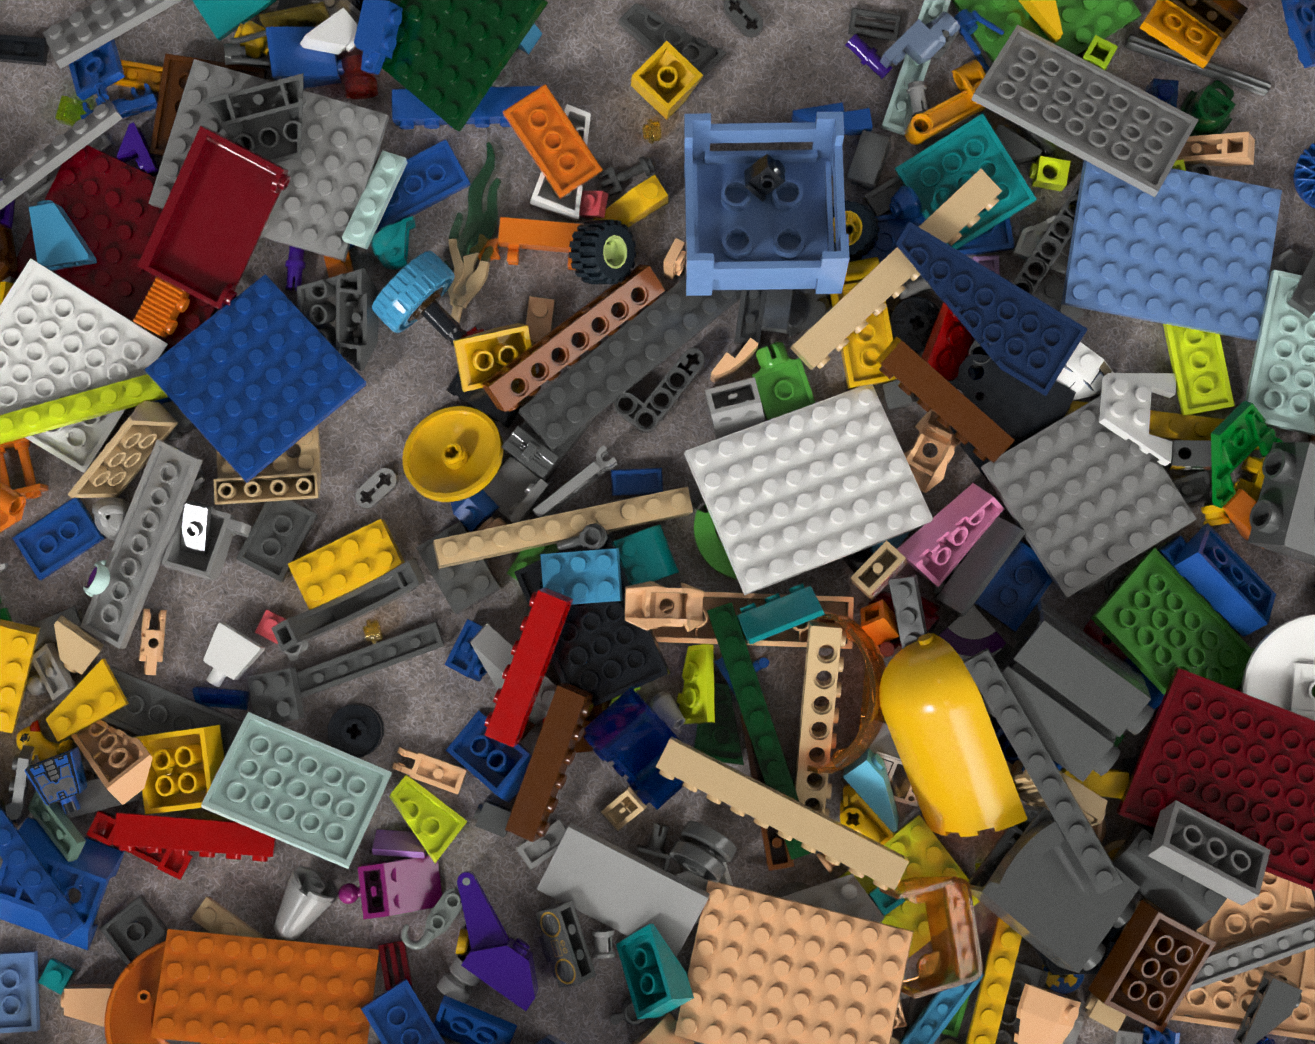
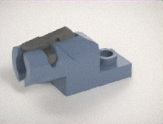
M942 12L926 25L918 19L883 54L880 63L887 69L892 63L895 65L899 64L906 56V53L919 65L929 61L931 58L941 59L958 35L960 25L946 12Z

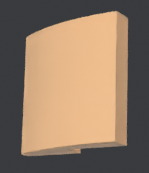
M750 338L735 358L726 352L711 372L710 380L715 383L738 371L756 353L759 343Z

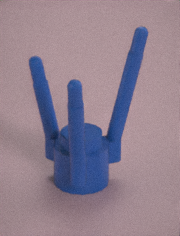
M964 9L954 17L960 25L959 33L964 37L985 71L988 72L990 68L971 35L978 28L977 21L1000 35H1003L1004 31L980 16L976 10L970 13L967 9Z

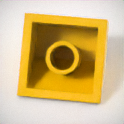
M666 41L632 75L631 87L667 120L686 101L703 78V74Z

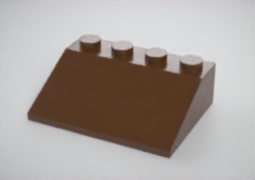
M1141 900L1088 990L1103 1004L1163 1033L1216 945V942L1163 910Z

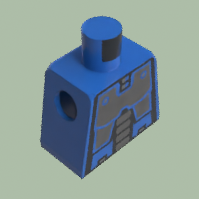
M78 747L32 764L24 769L46 805L60 801L65 814L72 813L81 808L76 795L87 788V781Z

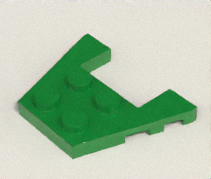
M1243 401L1211 432L1212 503L1219 508H1222L1236 494L1230 474L1258 446L1261 457H1265L1271 451L1273 442H1283L1275 436L1276 432L1273 428L1265 424L1266 419L1251 402Z

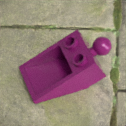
M425 855V858H402L360 864L358 866L360 887L353 883H346L340 887L338 892L339 899L345 904H352L358 897H361L363 920L434 908L442 897L438 861L434 863L429 855ZM371 871H377L379 873L378 880H372L370 878ZM380 897L382 905L375 906L373 898Z

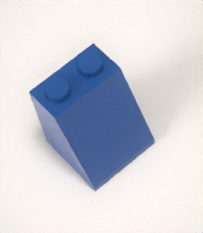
M265 27L272 77L275 81L304 73L303 89L342 83L341 75L345 74L343 60L338 59V54L306 49L300 45L304 36L315 27Z

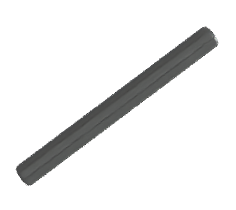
M1130 34L1127 38L1125 47L1135 52L1261 96H1265L1270 90L1271 83L1269 81L1209 61L1203 69L1166 45L1134 34Z

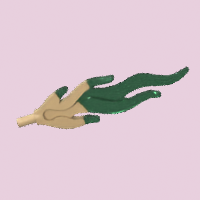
M490 142L486 143L487 158L485 165L472 182L468 191V216L465 228L459 237L463 221V215L459 212L456 215L449 235V250L454 265L455 278L447 291L450 296V305L453 306L451 316L459 324L463 308L466 309L468 303L480 291L488 277L490 257L493 253V247H487L482 254L478 268L475 270L479 254L487 241L492 237L498 221L497 190L501 184L499 178H495L490 185L487 210L484 214L482 210L483 193L495 167V153ZM447 260L444 261L446 265L451 269L450 263Z

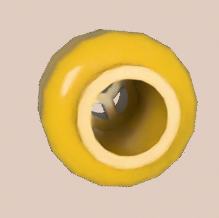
M247 21L245 24L240 23L234 38L264 31L266 28L252 21ZM267 36L240 43V46H245V54L255 59L259 58L262 53L267 55L269 52Z

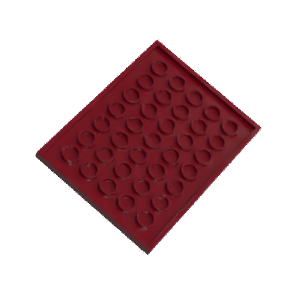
M86 145L62 163L45 200H51L65 210L96 257L97 263L53 270L52 272L133 322L157 277L137 266L163 210L149 204L156 178ZM32 227L17 256L18 268L11 275V277L18 279L30 258L37 262ZM190 294L188 297L190 299L189 306L183 313L180 312L176 319L178 325L172 335L168 334L167 338H164L141 325L139 326L166 342L168 345L165 351H168L216 313L217 308Z
M1176 667L1119 804L1117 813L1156 828L1160 811L1177 800L1269 849L1270 854L1265 872L1315 891V720Z

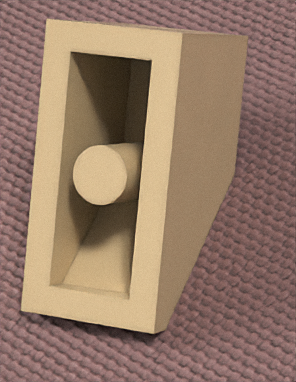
M61 615L54 624L60 660L64 662L63 665L66 669L82 675L101 651L104 644Z

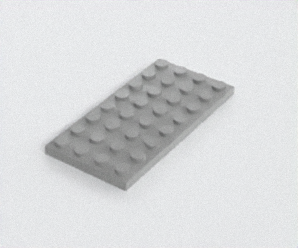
M1019 25L1016 26L971 99L1153 197L1159 192L1198 122V119Z

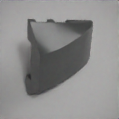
M304 73L203 99L232 141L274 163L301 157Z
M365 268L297 286V309L347 362L353 364L354 368L360 371L364 370L378 343V316L372 310V304L379 292Z

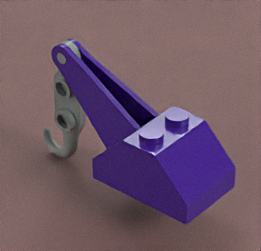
M464 871L457 879V887L445 891L428 915L424 934L418 941H413L408 937L409 925H404L401 932L403 943L414 950L425 948L434 938L449 928L463 908L471 951L461 966L524 1011H527L539 989L533 954L528 950L530 946L520 938H517L516 941L513 938H509L480 886L476 875L471 871Z

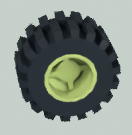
M613 219L591 220L580 224L577 227L578 231L573 233V241H570L569 245L571 247L569 258H572L571 266L572 269H576V276L581 277V281L589 284H618V282H623L625 277H629L631 274L630 269L635 266L634 258H636L637 252L634 249L636 243L632 240V232L628 231V227L625 224H621V221Z

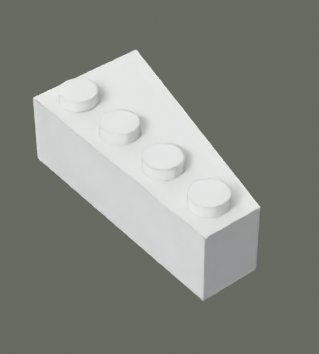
M567 104L564 112L587 145L591 113ZM541 172L530 204L577 222L583 185L560 199Z

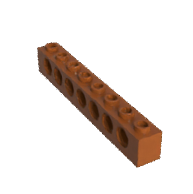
M639 264L631 271L629 277H625L623 282L610 286L481 384L497 409L504 412L515 410L521 405L520 401L527 395L532 396L540 391L543 383L557 378L561 374L560 370L567 365L571 366L581 359V354L598 347L601 344L600 340L616 333L621 328L620 325L623 322L634 319L640 314V309L654 303L660 298L659 295L665 289L649 265ZM636 288L638 294L636 299L632 300L631 292ZM616 303L618 305V311L613 316L611 308L613 304ZM597 318L598 327L593 330L591 324ZM575 333H577L579 336V340L577 344L573 346L571 339L572 336ZM555 348H557L559 350V356L556 360L553 361L551 354L552 351ZM535 363H537L539 365V371L536 375L533 376L531 373V368ZM517 378L519 386L515 391H512L511 383Z

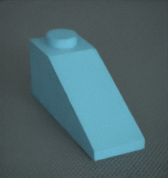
M868 748L845 765L843 778L894 833L898 829L899 815L885 762L878 754H874Z

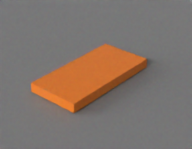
M546 84L503 111V115L560 199L603 171Z

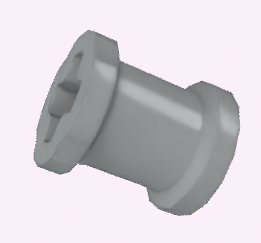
M614 929L592 930L595 948L592 958L605 959L616 956L612 944Z

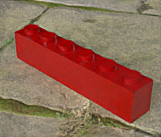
M546 587L533 593L529 602V606L532 607L530 614L524 617L520 626V630L523 631L520 641L516 640L511 654L514 655L511 665L508 664L502 675V678L505 679L502 689L499 688L494 696L493 702L496 703L494 711L490 712L486 718L484 726L487 727L485 736L511 747L520 743L573 602L572 598Z
M119 812L116 813L112 845H119V850L135 851L136 847H146L147 853H162V849H173V855L188 856L189 851H198L199 857L215 858V853L226 854V859L241 860L242 855L252 856V861L268 862V857H274L276 839L232 821Z

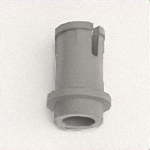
M923 81L909 83L906 90L910 94L912 115L928 110L925 96L927 87L923 84Z

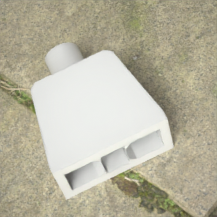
M219 622L203 659L205 663L213 667L206 680L212 685L220 687L226 676L233 680L240 679L263 653L265 647L230 625Z

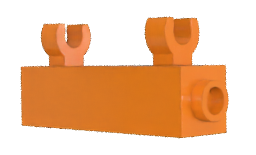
M500 217L498 243L500 247L508 248V265H518L519 249L571 252V247H569L570 241H573L572 235L578 231L577 227L580 224ZM568 255V270H576L572 269V258H569Z

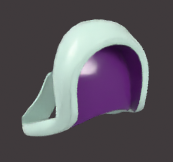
M101 560L94 564L96 567L88 579L87 586L83 587L85 593L90 597L102 593L109 585L110 572L105 566L107 560Z

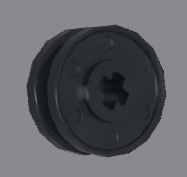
M912 297L903 300L895 307L889 318L893 340L898 337L914 352H924L940 312L938 307L926 298ZM914 320L919 322L917 330L912 329L913 325L911 323Z
M352 703L338 709L328 724V739L331 746L357 758L374 752L384 737V722L381 715L373 707L364 703ZM357 724L358 729L362 730V733L354 737V732L350 731V728Z

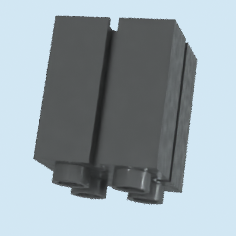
M1040 599L1013 633L1012 638L1017 641L1016 645L1011 647L1006 643L994 659L1052 759L1083 782L1092 770L1100 776L1109 771L1120 754V750L1114 746L1116 736L1120 737L1126 729L1134 735L1138 734L1151 719L1154 709L1147 704L1151 697L1141 672L1101 645L1100 642ZM980 692L987 712L994 716L985 698Z

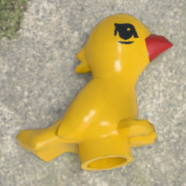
M38 720L20 730L16 736V743L20 750H22L23 745L34 747L32 761H34L35 755H38L39 761L71 750L73 747V741L69 739L62 741L60 744L48 741L40 730Z

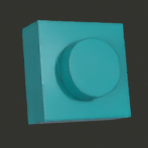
M876 887L867 893L883 916L905 902L897 888L893 890L888 887L886 891Z
M52 958L38 983L61 995L70 982L75 969Z

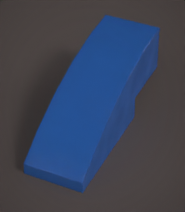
M843 102L793 110L791 116L793 123L815 122L817 112H843L844 135L847 136L861 135L863 130L871 132L873 128L870 108L844 112Z

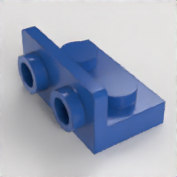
M467 619L444 665L468 678L481 681L487 671L470 641L483 626Z

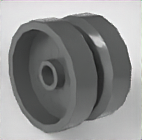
M687 821L681 832L685 841H676L670 851V856L678 864L697 876L715 883L720 882L726 871L722 862H731L737 847L728 838L714 829L699 822Z

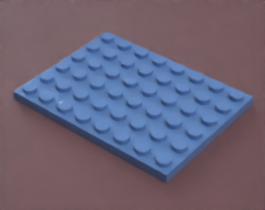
M1084 160L1061 304L1257 341L1267 294L1282 190L1171 168L1159 192L1153 197Z

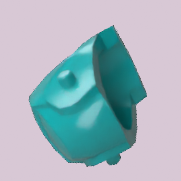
M414 216L402 219V221L394 224H389L381 228L371 240L373 252L386 269L395 270L407 265L410 230L416 228Z

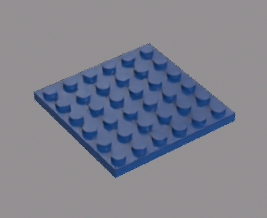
M266 274L234 298L230 306L225 305L144 369L150 378L246 483L366 386V381Z

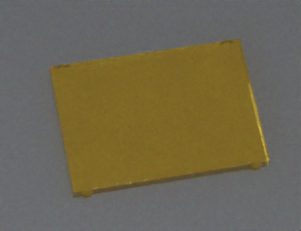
M324 2L259 15V19L264 27H317L331 17Z

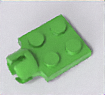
M782 342L770 345L774 359L771 357L768 346L761 347L756 351L760 368L757 373L751 375L752 378L755 377L767 421L815 403L801 359H790Z

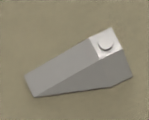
M486 623L470 643L498 690L499 688L502 689L505 681L502 678L503 672L508 664L511 665L514 655L511 654L513 645L491 625ZM546 674L529 717V721L533 724L546 717L557 688V684Z

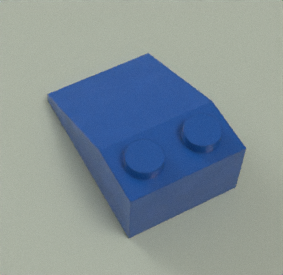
M478 710L446 751L493 793L509 803L520 790L532 754L520 744L511 747L485 736L487 727L484 725L487 717Z

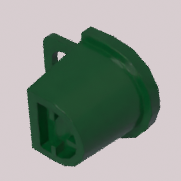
M1216 80L1211 85L1196 92L1190 91L1180 107L1181 111L1198 119L1190 136L1221 134L1233 120L1230 116L1236 105L1231 101L1234 97L1232 89ZM1215 89L1223 90L1226 94V97Z

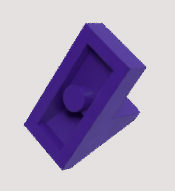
M134 122L130 123L117 158L124 163L135 158L141 171H146L151 176L158 175L159 167L153 155L150 154V148L141 129Z

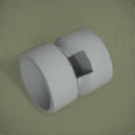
M457 955L449 966L451 972L443 975L437 984V988L444 995L465 1003L473 992L471 987L477 986L481 979L462 967L461 964L466 957Z

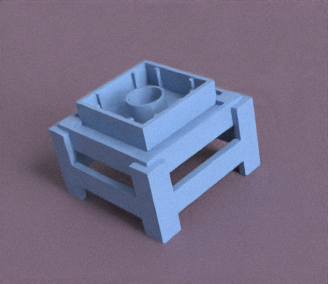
M817 112L815 122L711 124V113L684 114L686 296L712 295V290L815 289L816 294H842L850 259L849 234H846L842 149L844 140L843 112ZM812 142L811 150L710 151V143ZM768 154L774 160H779L785 168V182L767 194L766 199L762 202L745 188L744 171ZM831 176H833L836 251H834Z

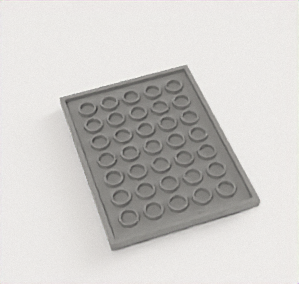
M196 59L193 60L149 200L151 206L164 208L200 126H205L230 139L203 99L272 81ZM303 90L301 157L276 163L289 171L288 176L291 179L288 187L281 191L260 237L345 262L350 244L344 242L342 236L373 172L389 116Z

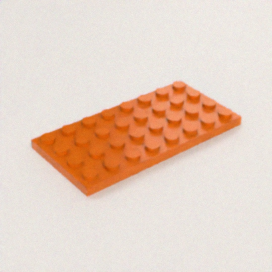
M168 929L151 1038L211 1044H367L370 1023L361 1007L373 1000L379 950Z

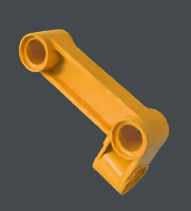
M973 59L951 71L961 93L923 113L916 114L911 119L904 133L909 143L913 145L922 144L926 139L986 109V107L971 100L986 75L977 60ZM914 126L920 127L923 132L917 131Z

